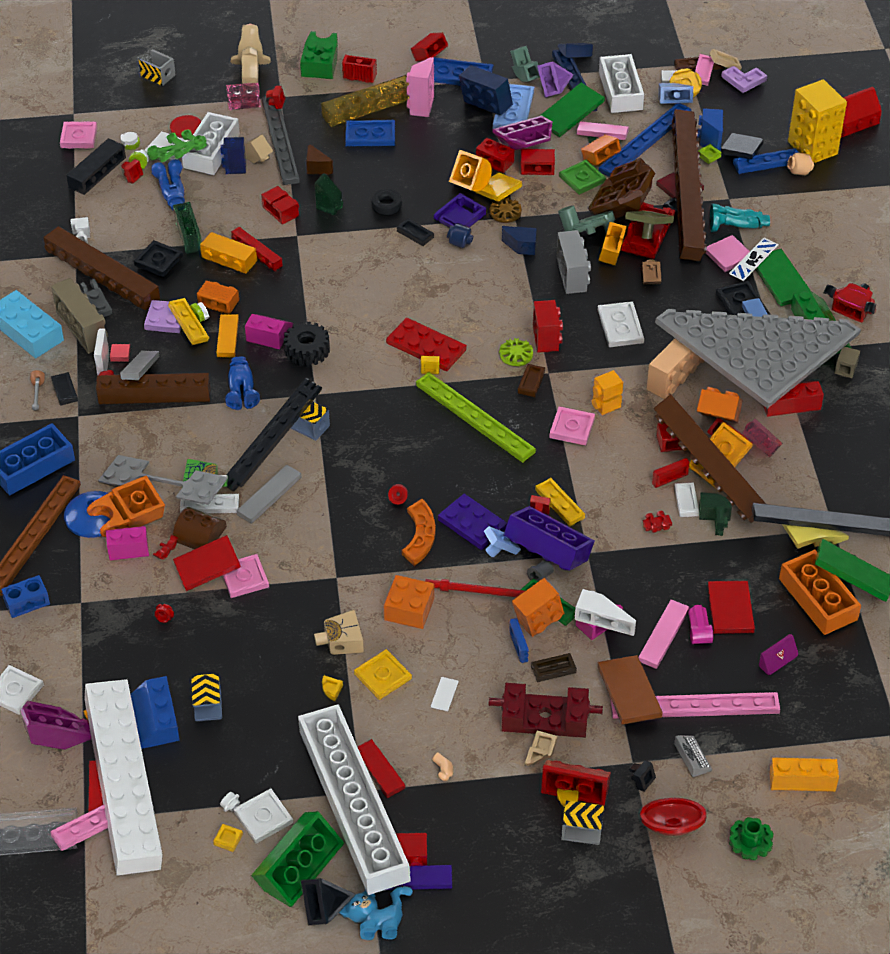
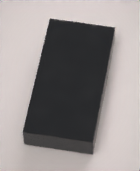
M406 219L397 226L398 233L421 246H424L434 238L433 232L410 219Z
M69 372L51 376L60 406L78 401Z

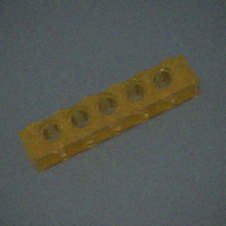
M407 74L321 103L323 118L332 127L347 120H353L407 101L409 95H407V86L409 85V82L406 81Z

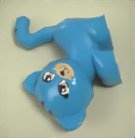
M406 886L396 887L391 892L393 905L384 909H378L375 894L368 895L365 890L362 893L356 894L339 913L353 922L362 923L360 925L361 939H374L375 932L381 930V935L384 939H395L397 928L403 916L402 902L399 896H411L413 890Z

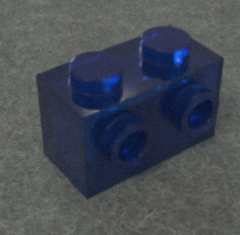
M224 137V144L220 145L221 155H224L222 157V168L226 169V174H246L244 137Z

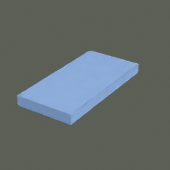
M509 84L513 106L501 116L495 114L493 129L528 119L534 95V86Z

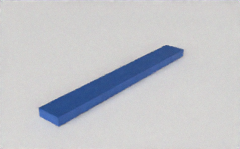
M681 103L675 104L621 149V152L604 162L599 167V172L610 177L615 167L634 161L672 129L671 121L675 109L691 111V108Z

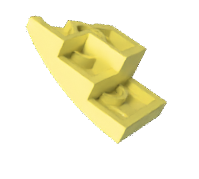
M782 524L797 549L812 543L817 547L822 539L834 545L849 539L847 534L838 530Z

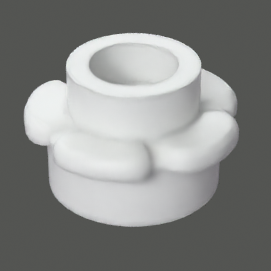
M229 792L220 803L224 808L223 811H234V808L240 804L238 794L235 795Z

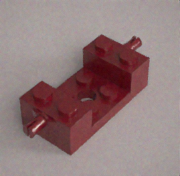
M505 682V691L502 698L489 697V706L501 707L503 712L502 732L536 734L537 731H541L555 736L586 738L587 719L590 713L602 715L603 705H590L589 689L568 687V696L562 697L526 694V684ZM543 712H547L551 716L544 718L541 717L540 714Z

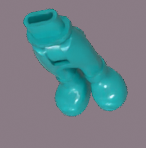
M711 204L709 214L711 232H716L721 224L751 229L770 226V215H765L760 211L756 212L752 209H737L729 206L722 207L719 204Z

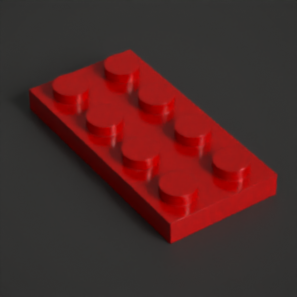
M407 317L386 338V344L420 360L421 356H439L440 369L446 372L467 350L466 344Z

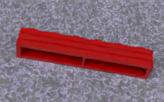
M240 226L231 231L232 240L256 248L257 258L266 264L268 268L276 271L283 266L281 257Z

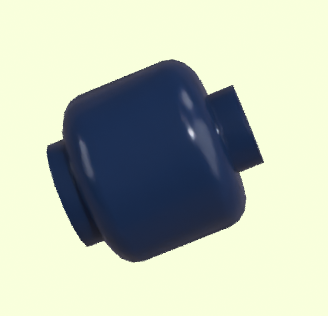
M456 223L454 226L451 225L447 238L450 244L459 248H465L467 244L471 245L474 235H471V228Z

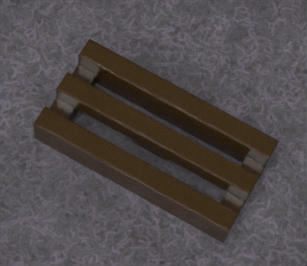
M571 653L531 662V668L534 670L533 673L536 676L537 682L577 672Z

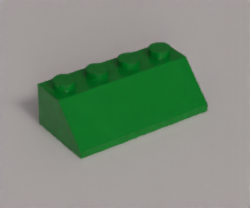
M810 290L793 293L791 310L794 316H800L809 320L817 317L836 321L825 300ZM848 343L846 346H844V347L852 348L849 343Z
M319 811L304 812L251 876L266 893L285 905L292 907L303 894L301 880L315 879L344 845V841Z

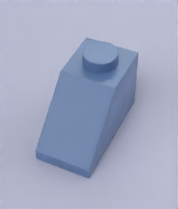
M658 83V100L660 103H693V86L678 83Z

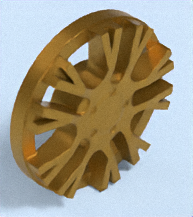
M505 197L499 202H492L490 207L491 217L503 223L516 221L522 214L521 204H518L516 199L514 201L509 200V197Z

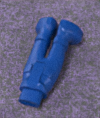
M173 159L168 163L167 168L172 184H169L165 165L161 162L153 164L151 172L158 179L162 195L167 201L168 206H171L172 210L183 209L185 190L180 178L183 168L181 161Z
M243 356L232 358L228 374L230 392L225 397L226 404L232 409L241 410L240 386L243 385L244 405L246 409H251L259 403L260 394L253 389V375L249 363Z

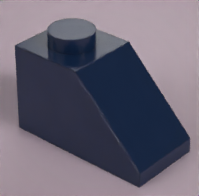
M502 226V242L517 254L535 255L537 228Z

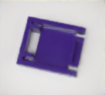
M459 193L434 214V219L439 220L440 223L449 228L456 223L471 227L486 215V207ZM465 205L473 210V213L466 210L462 206Z

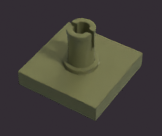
M643 210L626 212L625 219L643 222L641 238L652 239L654 225L673 223L674 216Z

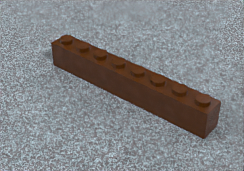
M56 227L43 237L45 249L48 253H52L61 261L67 262L86 276L95 279L96 282L108 287L109 290L121 295L122 298L131 301L135 306L146 311L150 307L152 300H160L159 287L61 227Z
M670 394L653 408L656 412L654 417L661 425L663 423L667 425L666 431L672 438L676 436L679 439L678 445L684 452L688 450L692 454L689 456L695 465L700 464L703 467L702 473L707 479L711 477L715 481L713 483L714 487L719 493L723 491L727 495L725 497L726 501L732 507L735 505L739 509L737 511L738 515L744 521L747 519L750 523L754 522L751 509L752 504L766 503Z

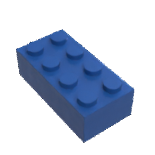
M51 423L0 450V486L10 496L75 461L72 444Z

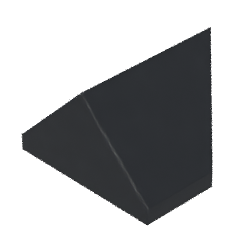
M322 878L301 880L308 926L328 924L356 894Z

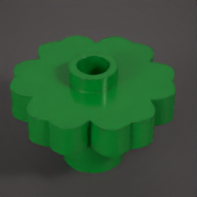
M747 817L744 822L737 820L730 828L729 845L734 853H741L743 859L756 860L758 855L766 857L768 852L772 850L774 833L770 826L762 824L760 819Z

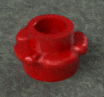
M159 604L156 607L155 617L158 621L166 623L174 617V611L167 604Z

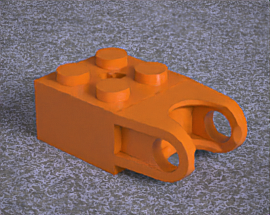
M146 475L112 489L110 493L92 502L87 508V513L90 516L104 515L110 519L100 528L101 536L106 537V530L141 527L162 518L165 504Z

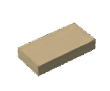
M712 49L709 53L716 64L727 68L735 66L739 70L742 68L738 59L734 56Z

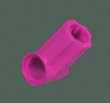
M694 605L688 611L691 644L713 643L712 625H709L706 608L702 607V605Z

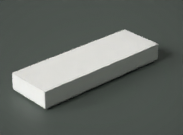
M216 494L209 505L181 499L180 513L186 507H191L207 514L237 513L239 509V494Z

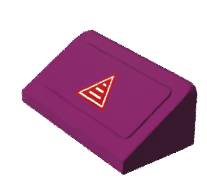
M787 635L761 653L759 667L766 674H773L798 656L793 635Z

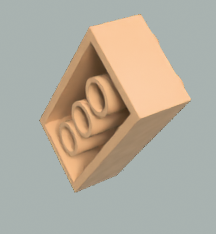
M674 339L649 364L647 390L665 399L670 394L672 395L680 384L685 382L690 373L695 372L700 363L705 361L677 339Z

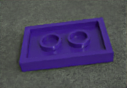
M462 494L438 515L440 522L480 550L490 543L484 533L488 526L502 532L507 526V522L466 494Z

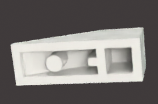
M585 589L582 590L575 608V620L634 636L636 626L634 618L603 594Z

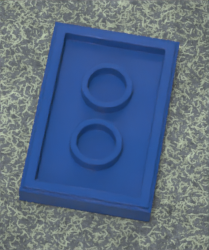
M347 120L346 146H395V120Z

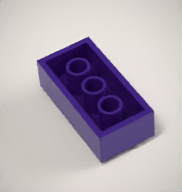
M531 506L511 514L504 532V536L508 537L511 542L526 547L528 551L541 555L546 561H552L558 564L561 569L569 571L588 561L595 540Z

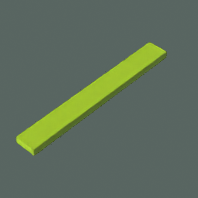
M430 372L416 381L418 388L522 463L536 453L535 447Z

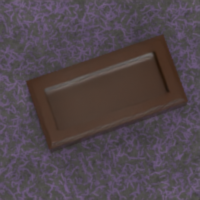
M527 364L518 387V394L536 397L545 373V367Z

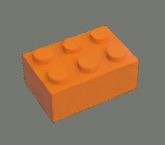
M707 387V390H701L697 412L702 415L719 417L720 419L738 423L743 400L739 398L737 393L726 391L725 394H722L716 388Z

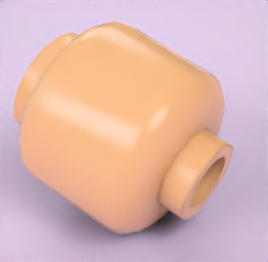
M795 153L789 157L787 166L792 174L806 176L813 170L814 162L808 154Z

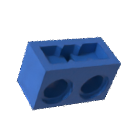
M40 575L1 589L11 618L50 605L48 592Z

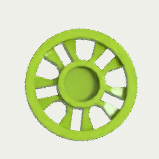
M519 338L506 340V343L501 344L499 356L504 363L510 366H523L532 360L533 347L529 345L527 340L524 342L519 340Z

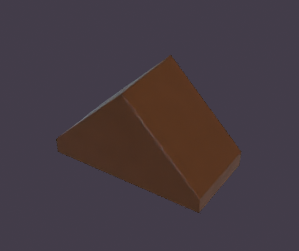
M311 144L308 145L307 174H332L333 160Z

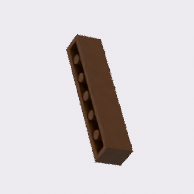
M209 373L144 374L139 380H122L121 375H98L96 391L99 404L210 402L211 387Z

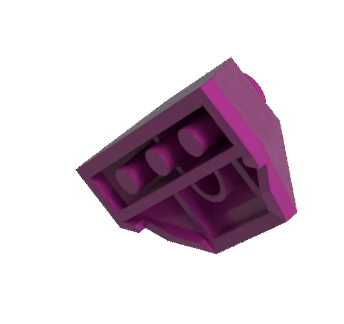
M541 115L495 128L492 132L502 144L518 150L551 141L552 121Z
M27 701L20 710L31 744L65 750L92 739L89 721L84 718L80 719L74 713L61 707Z

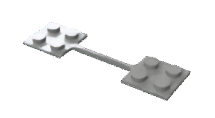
M118 455L98 482L121 486L147 475L148 479L152 481L181 486L182 489L177 494V499L209 505L228 477L195 470L187 481L182 482L143 474L142 472L149 464V461Z

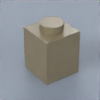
M843 347L837 360L835 374L853 378L858 365L860 351Z

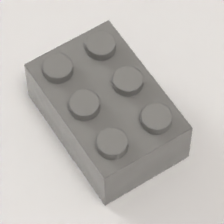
M578 230L558 232L556 259L566 294L587 292V284H590L588 271H591L590 261H587V249L583 248L584 239L580 237Z

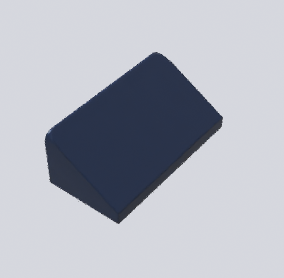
M589 43L558 44L559 50L567 58L591 57L593 55V45Z

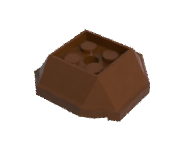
M641 158L615 167L610 177L605 180L598 190L588 210L594 215L613 211L615 219L625 216L626 212L639 211L652 188V179L656 173Z

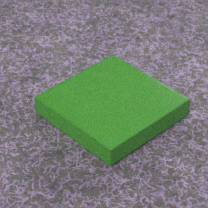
M587 160L559 172V177L579 195L603 184L606 180V177Z

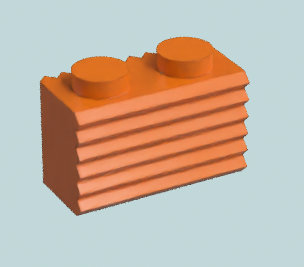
M604 134L599 139L584 146L581 151L584 160L598 166L621 152L619 138Z
M205 281L199 292H197L198 303L202 302L206 308L230 314L239 302V291L232 286L227 287L220 285L218 282Z

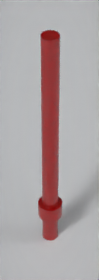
M441 579V581L425 580V582L434 583V588H439L440 591L456 590L515 598L525 592L524 590L450 582L448 579Z

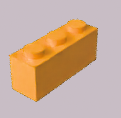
M213 232L200 244L202 258L245 274L257 262L256 248Z
M772 757L769 771L771 790L836 792L839 780L837 759Z

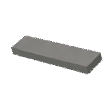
M141 350L120 373L121 379L139 380L159 358V351Z
M285 465L237 510V515L252 524L302 478L301 473Z

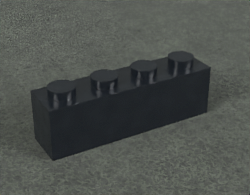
M109 138L66 175L68 188L85 195L126 158L124 145Z

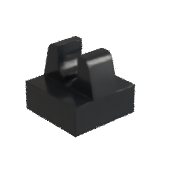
M645 760L642 764L634 763L629 768V771L634 773L631 779L635 781L637 789L645 792L656 778L653 764Z

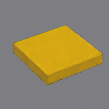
M497 173L490 178L489 183L484 189L475 191V193L499 202L521 188L522 181L502 173Z
M387 649L354 669L355 676L379 700L412 679V674Z

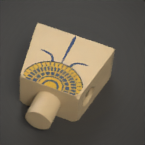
M355 610L326 619L324 621L325 632L314 634L316 646L328 644L330 653L333 655L364 652L363 638Z

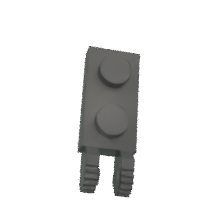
M95 279L90 280L91 287L93 288L90 291L87 290L84 282L80 283L83 294L85 293L88 296L89 302L96 306L99 315L102 314L103 317L113 314Z

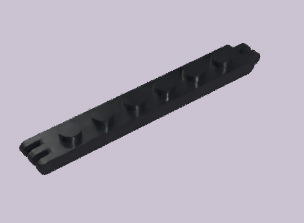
M308 378L304 379L226 474L228 475L227 488L235 491L238 487L245 485L321 392L322 387L320 385L316 386L315 382H311Z

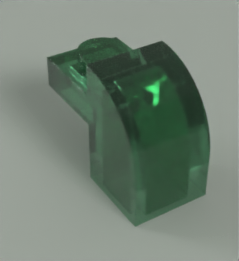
M700 492L699 520H715V535L723 536L724 528H728V521L731 520L732 505L730 501L717 493Z

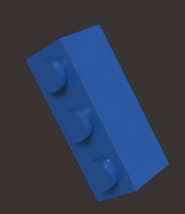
M167 676L144 681L130 694L141 749L180 741Z

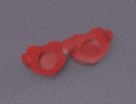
M171 534L167 544L161 542L160 546L162 548L153 553V555L159 559L167 558L170 551L176 548L178 537Z

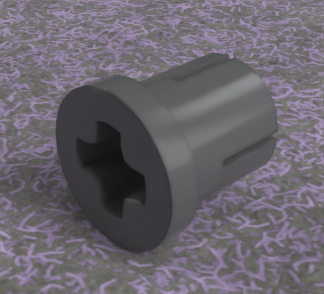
M543 560L536 566H531L527 570V575L530 580L534 578L539 582L553 573V566L549 561Z

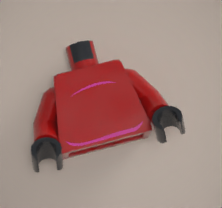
M849 283L846 287L840 289L829 284L826 285L823 293L828 294L829 297L834 299L832 311L863 323L867 313H876L877 304L872 299L873 292L870 291L868 284L862 283L858 286Z

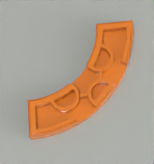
M423 499L407 508V513L415 523L416 533L412 541L402 550V555L413 566L425 558L432 548L435 539L436 527L433 513Z

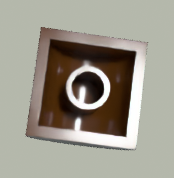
M186 507L180 513L175 523L173 535L178 537L177 543L197 549L219 539L227 525L223 519L191 507Z

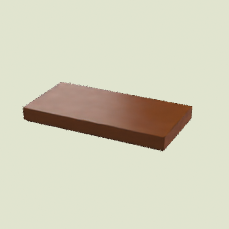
M638 655L598 662L599 672L621 724L662 717V709Z

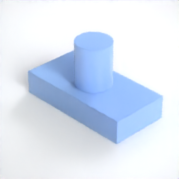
M490 526L485 529L484 533L491 543L486 548V552L491 557H495L502 549L515 555L521 550L518 544L511 542L508 537L504 536V532Z

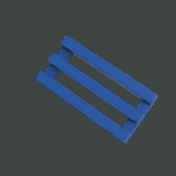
M510 619L509 633L521 663L528 662L529 649L518 619Z

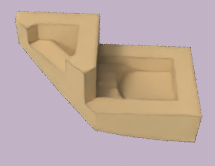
M537 731L532 747L530 746L525 765L530 766L551 758L558 739L557 736Z

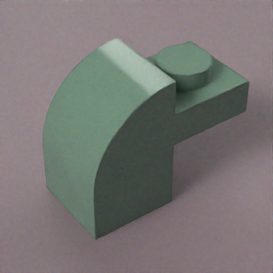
M527 46L510 51L514 62L512 69L522 82H529L540 77L537 67L538 63L537 61H531Z

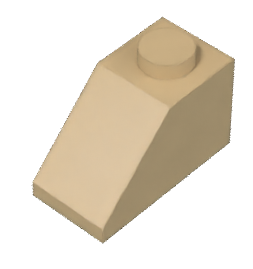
M263 134L238 148L236 152L253 163L259 160L262 163L270 158L268 154L273 152Z

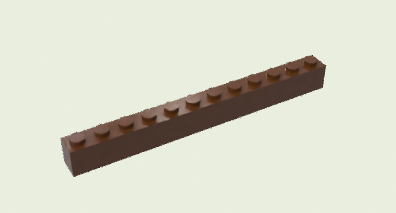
M675 109L671 124L680 258L701 261L702 255L706 254L707 244H704L706 232H703L705 220H702L704 208H702V185H700L701 174H699L701 163L698 162L700 152L697 151L699 141L696 140L698 137V130L696 129L697 119H695L693 111Z

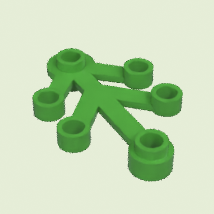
M189 129L181 133L183 139L189 140L188 142L178 139L175 133H170L166 138L169 143L175 145L161 148L153 145L147 149V154L150 160L159 158L161 162L167 161L173 155L178 159L193 148L195 150L205 148L207 139L205 136L192 135Z

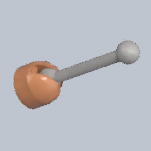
M35 370L30 373V381L35 386L32 409L38 410L39 386L45 381V373Z

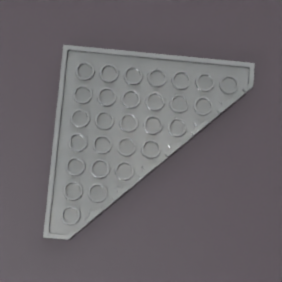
M667 309L655 320L658 326L767 409L856 338L861 331L860 328L847 319L829 321V318L814 317L813 320H809L800 316L778 318V315L763 314V317H756L747 313L727 315V312L703 314L701 311L695 310L676 312V309Z

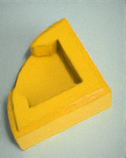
M324 675L322 687L325 695L329 699L336 701L343 687V681Z
M557 789V798L565 807L566 801L578 802V791Z

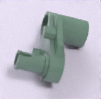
M574 205L558 210L565 231L578 230L579 233L586 231L589 235L596 232V227L603 226L606 233L609 222H614L615 220L613 211L603 212L579 220Z

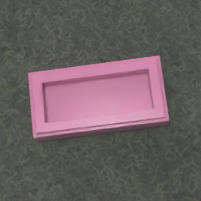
M700 54L695 72L701 77L702 84L708 86L714 62L711 56Z

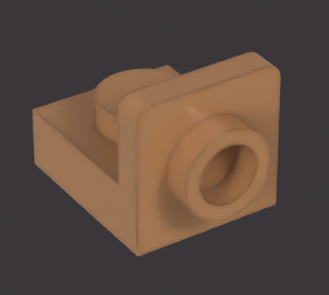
M655 260L642 262L643 284H661L660 262H655Z

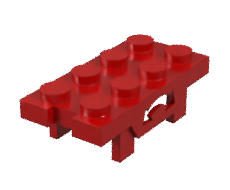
M644 202L639 211L646 210L675 216V210L671 208L659 209L655 208L652 204ZM631 220L627 235L621 245V251L654 259L671 223L654 225L653 238L645 239L641 238L644 223Z

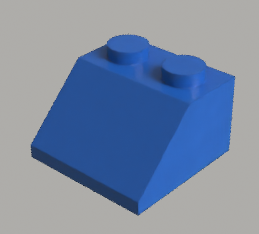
M703 109V114L699 115L698 125H701V128H698L697 138H700V145L702 147L711 144L720 151L723 133V110Z

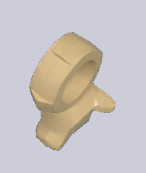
M247 24L242 27L238 55L231 57V63L242 65V85H246L242 86L243 88H248L247 86L258 88V65L269 64L271 59L263 55L258 26Z

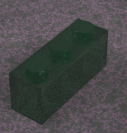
M185 202L173 205L175 222L185 253L201 251V234L191 203Z

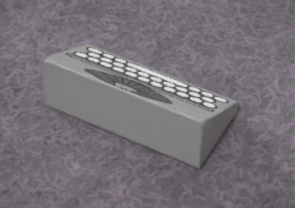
M675 736L674 745L692 777L712 771L694 736Z

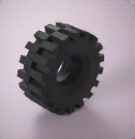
M300 322L299 326L294 324L292 325L293 329L288 328L287 333L285 332V355L289 361L292 360L293 364L296 365L298 362L299 366L307 364V367L311 366V363L318 365V361L323 362L324 357L327 358L329 356V335L327 329L324 330L322 325L318 327V323L312 325L311 322H307V324ZM306 341L312 342L310 344H303Z

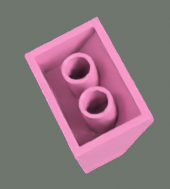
M428 58L413 65L411 71L407 73L406 81L409 82L407 86V95H409L407 108H410V115L429 117L434 100V58Z

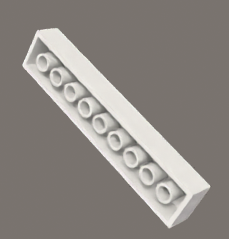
M128 680L85 684V705L103 804L105 806V815L108 822L116 875L161 870L162 850Z
M339 704L298 716L300 734L367 894L370 895L411 882L409 863Z

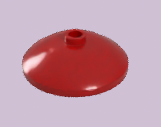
M663 798L646 804L640 812V818L648 829L666 836H681L699 829L705 823L707 814L705 808L695 801L684 798Z

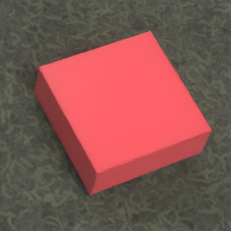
M112 344L110 361L129 362L130 344Z

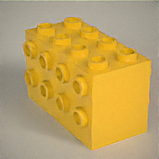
M824 79L796 89L788 142L792 147L796 148L799 153L810 155L814 163L838 154L847 101Z

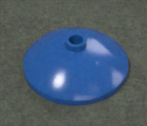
M89 491L73 498L64 511V520L67 528L72 533L81 537H100V528L110 519L104 515L90 516L87 513V508L92 502L108 493Z

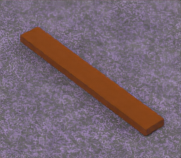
M65 475L62 476L1 560L0 596H2L1 589L11 584L81 486L80 480Z

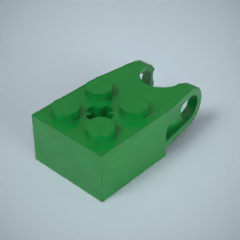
M316 31L310 32L300 61L301 77L333 79L338 60L337 33H332L328 38H319L316 36Z

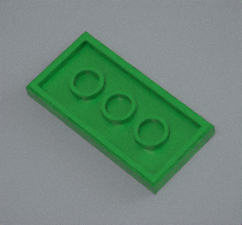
M580 83L541 115L552 121V133L561 137L605 102V97L585 84Z
M782 248L773 250L755 269L780 307L792 304L793 293L810 290Z
M824 539L821 540L815 565L884 602L890 597V574Z

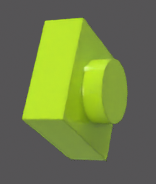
M711 144L698 150L700 152L699 158L708 164L721 157V151Z

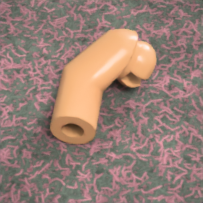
M438 752L434 755L432 761L441 769L438 777L443 781H448L449 777L453 775V764Z

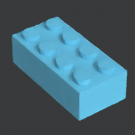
M15 290L0 300V330L35 359L64 341L61 324L19 291Z

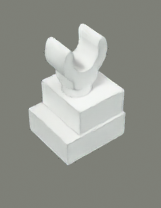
M88 217L71 219L73 235L76 234L77 238L88 244L87 238H90Z

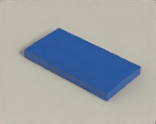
M434 57V82L460 85L459 75L470 65L492 73L493 64Z

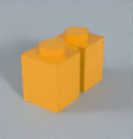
M609 222L598 261L616 265L627 226Z
M614 370L594 378L592 405L601 415L621 408L623 381Z

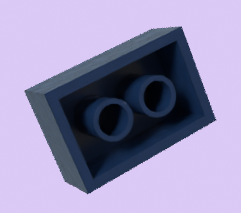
M470 65L459 75L464 102L500 116L513 106L508 78Z

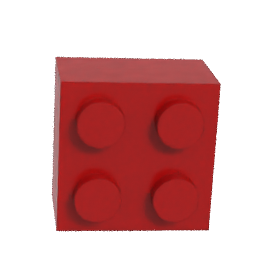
M555 300L534 301L533 332L537 353L559 351V344L562 343V333L560 331H563V322L559 320L560 307H556Z

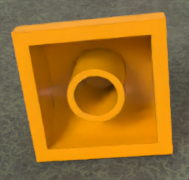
M459 150L449 182L472 191H480L490 181L492 174L491 164L485 158Z

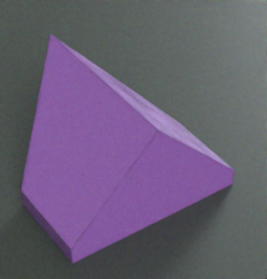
M554 62L537 66L545 97L562 93L574 75Z

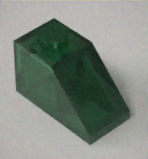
M323 173L315 182L316 209L335 215L343 206L342 192Z

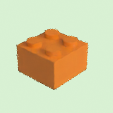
M395 575L384 604V620L423 629L434 601V583Z
M545 578L512 600L518 622L532 637L543 632L548 625L558 621L564 615L559 593Z

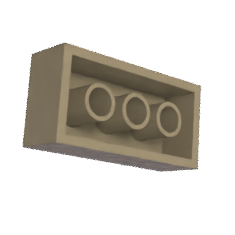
M71 278L51 285L57 314L88 354L95 351L97 333L99 329H105V318L102 314H98L96 306L89 302L88 296L81 292L78 283H74Z

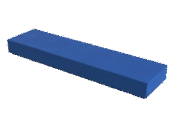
M794 148L755 155L752 160L735 158L733 159V164L738 174L787 166L790 156L799 152Z

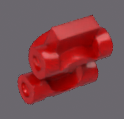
M658 511L657 517H654L652 513H648L645 516L646 519L643 520V527L645 531L651 530L653 533L662 529L668 530L672 526L670 516L665 515L664 511Z

